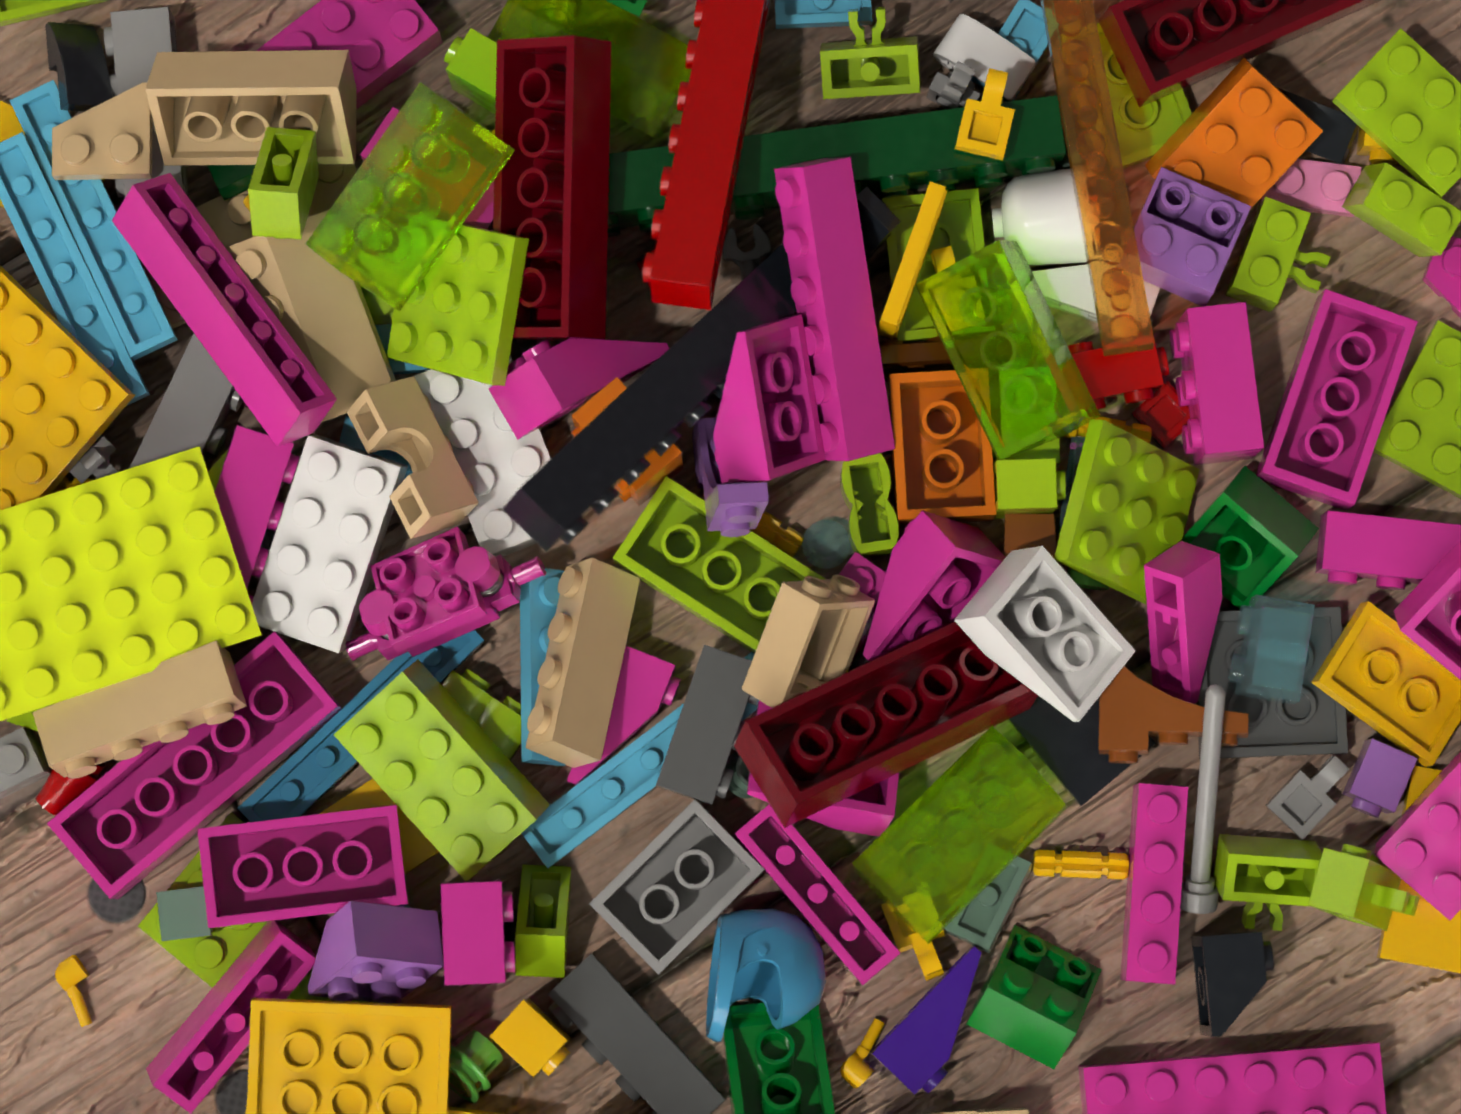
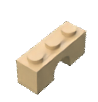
M411 376L365 389L349 408L347 414L368 454L381 450L394 451L403 456L411 466L413 473L409 474L389 496L410 539L459 525L479 502L474 494L472 483L465 477L453 453L450 440L443 434L431 410L428 397L422 392L415 377Z

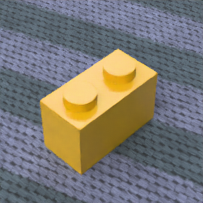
M529 998L523 999L489 1036L532 1077H535L541 1070L549 1076L571 1053L564 1046L571 1037Z

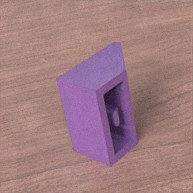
M1161 167L1117 263L1116 269L1204 307L1216 289L1251 206Z
M349 901L326 921L308 984L309 995L328 997L329 1001L358 1000L376 1003H400L406 995L423 985L430 976L444 966L437 911Z

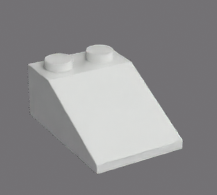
M1043 546L1011 551L954 619L988 658L1073 722H1079L1135 653L1134 648Z

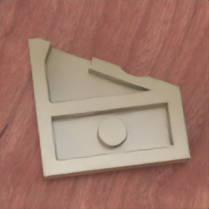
M147 82L141 83L52 128V177L54 180L152 179L153 118L145 90Z

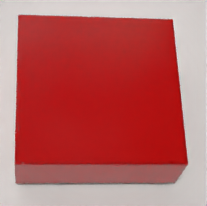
M1168 381L1153 393L1154 398L1145 400L1131 413L1139 424L1151 427V437L1162 449L1182 433V426L1187 425V421L1190 419L1189 407L1179 406L1177 391Z

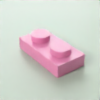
M1297 159L1258 201V205L1266 196L1307 212L1354 217L1355 215L1342 208V205L1360 176L1361 167Z

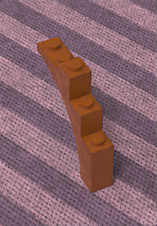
M1005 514V557L1013 550L1043 546L1054 558L1057 548L1054 514ZM1123 666L1100 695L1099 754H1109L1110 763L1133 764L1138 763V755H1148L1149 736H1158V744L1187 745L1188 737H1202L1204 707L1168 695L1139 679ZM1224 711L1221 746H1237L1238 738L1248 737L1249 713Z

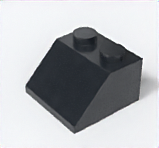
M1262 932L1191 936L1201 1035L1210 1037L1222 1036L1267 982L1266 971H1273L1274 968L1273 950L1270 941H1263Z

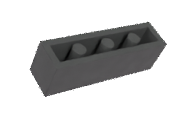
M593 953L548 993L554 1001L548 1007L553 1015L567 1029L575 1023L587 1037L582 1043L586 1051L601 1066L608 1060L621 1074L615 1079V1082L634 1102L642 1097L654 1110L651 1114H711L725 1101L724 1095Z

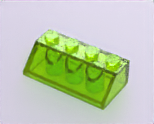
M606 0L507 1L488 36L489 39L496 43L497 40L571 35L612 41L610 113L658 140L660 139L677 108L681 81L689 82L691 69H686L685 67L687 44Z
M420 82L308 239L306 245L341 273L393 308L401 311L515 149L446 97Z
M997 240L915 285L998 460L1008 459L1056 440L1089 423L1090 420L1101 417L1017 241Z
M991 726L852 864L859 877L929 944L1067 808V805L1032 763L996 728Z

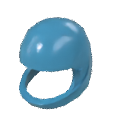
M746 909L720 915L714 936L708 982L706 1036L709 1039L721 1042L730 1005L742 999L753 998L761 1000L766 1006L772 1025L777 1030L796 1023L820 1003L826 984L823 950L813 930L798 916L775 909Z

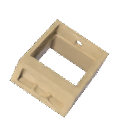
M833 575L832 579L821 580L815 577H805L804 581L782 582L741 690L773 708L847 673L875 600L860 592V585L856 581L841 575Z

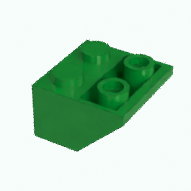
M1014 925L977 997L966 1024L1055 1069L1078 1031L1102 969Z

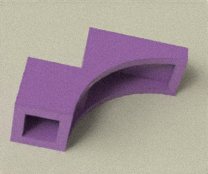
M701 418L695 424L692 431L696 486L697 489L704 488L707 531H721V535L725 537L747 535L750 533V529L757 528L769 502L767 482L721 483L719 466L715 460L713 437L717 418Z

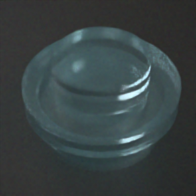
M818 521L812 524L803 536V553L806 559L818 568L830 569L837 567L845 561L850 552L851 544L848 532L841 524L835 521Z

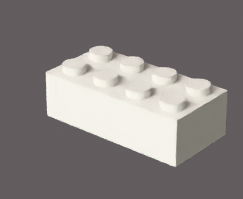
M511 356L509 358V363L513 362ZM432 369L415 375L414 377L422 392L430 401L431 410L443 434L451 442L453 453L465 477L473 485L474 494L479 503L468 514V518L479 546L494 556L500 554L506 556L537 544L503 508L518 489L551 459L540 430L537 429L517 440L488 389L493 385Z
M308 435L253 599L252 607L260 627L336 653L346 650L345 644L351 639L360 612L359 605L365 597L372 576L370 566L377 561L394 510V505L389 496L403 482L408 468L407 465L372 453L368 454L366 451L319 435Z

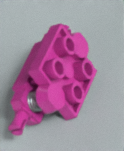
M458 527L370 566L376 590L367 594L359 605L362 622L369 632L347 641L345 644L347 653L353 661L377 649L388 661L407 652L414 657L500 619L499 611L519 603L521 585L546 575L544 564L540 557L536 556L534 559L513 568L501 554L494 556L483 547L475 546L469 548L465 534Z

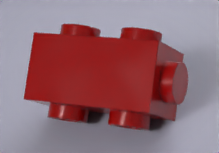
M1140 331L1111 337L1112 346L1094 349L1092 341L1064 347L1065 355L1055 360L1064 408L1076 406L1078 414L1107 408L1105 399L1124 396L1125 404L1154 398L1153 389L1163 386L1162 376L1169 375L1168 359L1164 347L1156 348L1154 337L1141 339Z

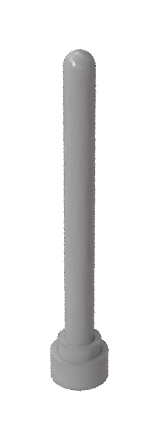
M1217 684L1209 686L1205 694L1191 874L1185 877L1181 891L1180 908L1196 914L1212 913L1217 910L1219 892L1216 885H1214L1215 879L1210 876L1226 693L1224 688Z

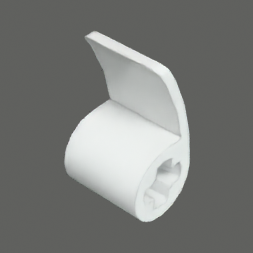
M959 14L933 53L934 58L951 72H953L958 61L975 69L973 76L984 84L989 68L1008 72L1003 98L1007 101H1012L1036 66L1035 60L990 28L964 14Z

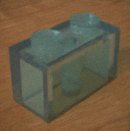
M1255 595L1250 598L1249 606L1241 605L1237 622V634L1244 635L1241 654H1233L1229 673V682L1237 683L1235 695L1292 705L1300 702L1315 608L1314 604Z

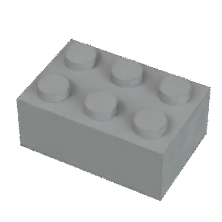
M694 799L589 904L659 975L764 869Z

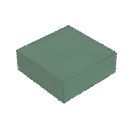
M204 886L156 892L161 941L213 935L212 928H208Z

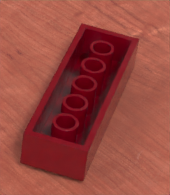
M1123 0L1110 6L1099 19V23L1140 108L1235 66L1243 58L1247 60L1381 0Z
M576 35L497 40L493 231L529 239L513 339L567 340L569 338L605 340L612 41Z
M953 622L746 720L734 747L780 822L786 828L1030 709L1038 695L988 658L959 625Z

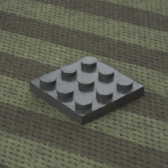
M1341 607L1219 611L1196 704L1204 707L1207 688L1217 684L1222 686L1226 693L1224 711L1249 713L1248 737L1238 738L1237 746H1221L1220 759L1348 753L1346 708L1311 683L1342 633ZM1198 737L1199 760L1201 754L1202 737Z

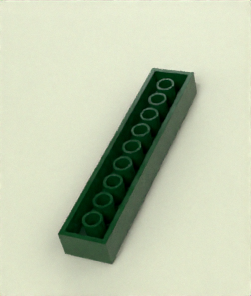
M1058 95L1001 102V106L1015 109L1003 161L955 150L964 107L744 136L730 214L735 213V217L738 220H747L764 216V209L779 208L780 205L775 194L776 178L774 169L818 159L851 157L856 196L868 187L875 195L879 194L880 200L882 198L908 196L907 191L928 188L930 181L945 186L948 191H955V184L970 182L975 183V188L983 189L1003 185V178L1059 170L1066 151ZM669 146L609 154L608 238L620 235V228L639 226L640 232H651L655 209H664L666 196L660 195V183L663 167H672L674 153H669Z

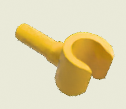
M71 955L58 965L55 971V978L59 985L67 991L80 1026L83 1027L93 1022L82 992L77 984L87 978L89 974L81 960L76 955Z
M874 1018L860 1046L857 1047L855 1052L848 1057L840 1068L841 1076L853 1088L860 1087L875 1071L863 1059L870 1053L885 1025L878 1019Z

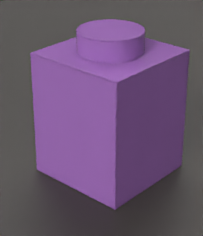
M1375 739L1366 740L1342 794L1354 799L1351 805L1352 808L1369 816L1378 818L1381 811L1386 814L1394 813L1418 758Z

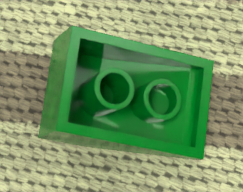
M764 1003L730 1006L723 1034L731 1113L835 1114L819 1004L796 1023L779 1030L772 1025Z

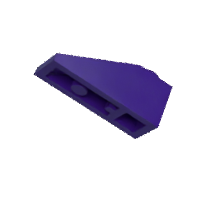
M971 946L871 1050V1053L914 1095L921 1088L928 1094L948 1073L942 1066L950 1058L981 956V952L975 946Z

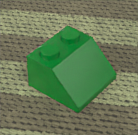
M1244 466L1184 534L1182 541L1220 554L1222 595L1242 611L1249 610L1294 562L1319 528L1249 468Z

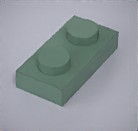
M987 842L944 929L945 932L990 954L1033 867L1032 863Z

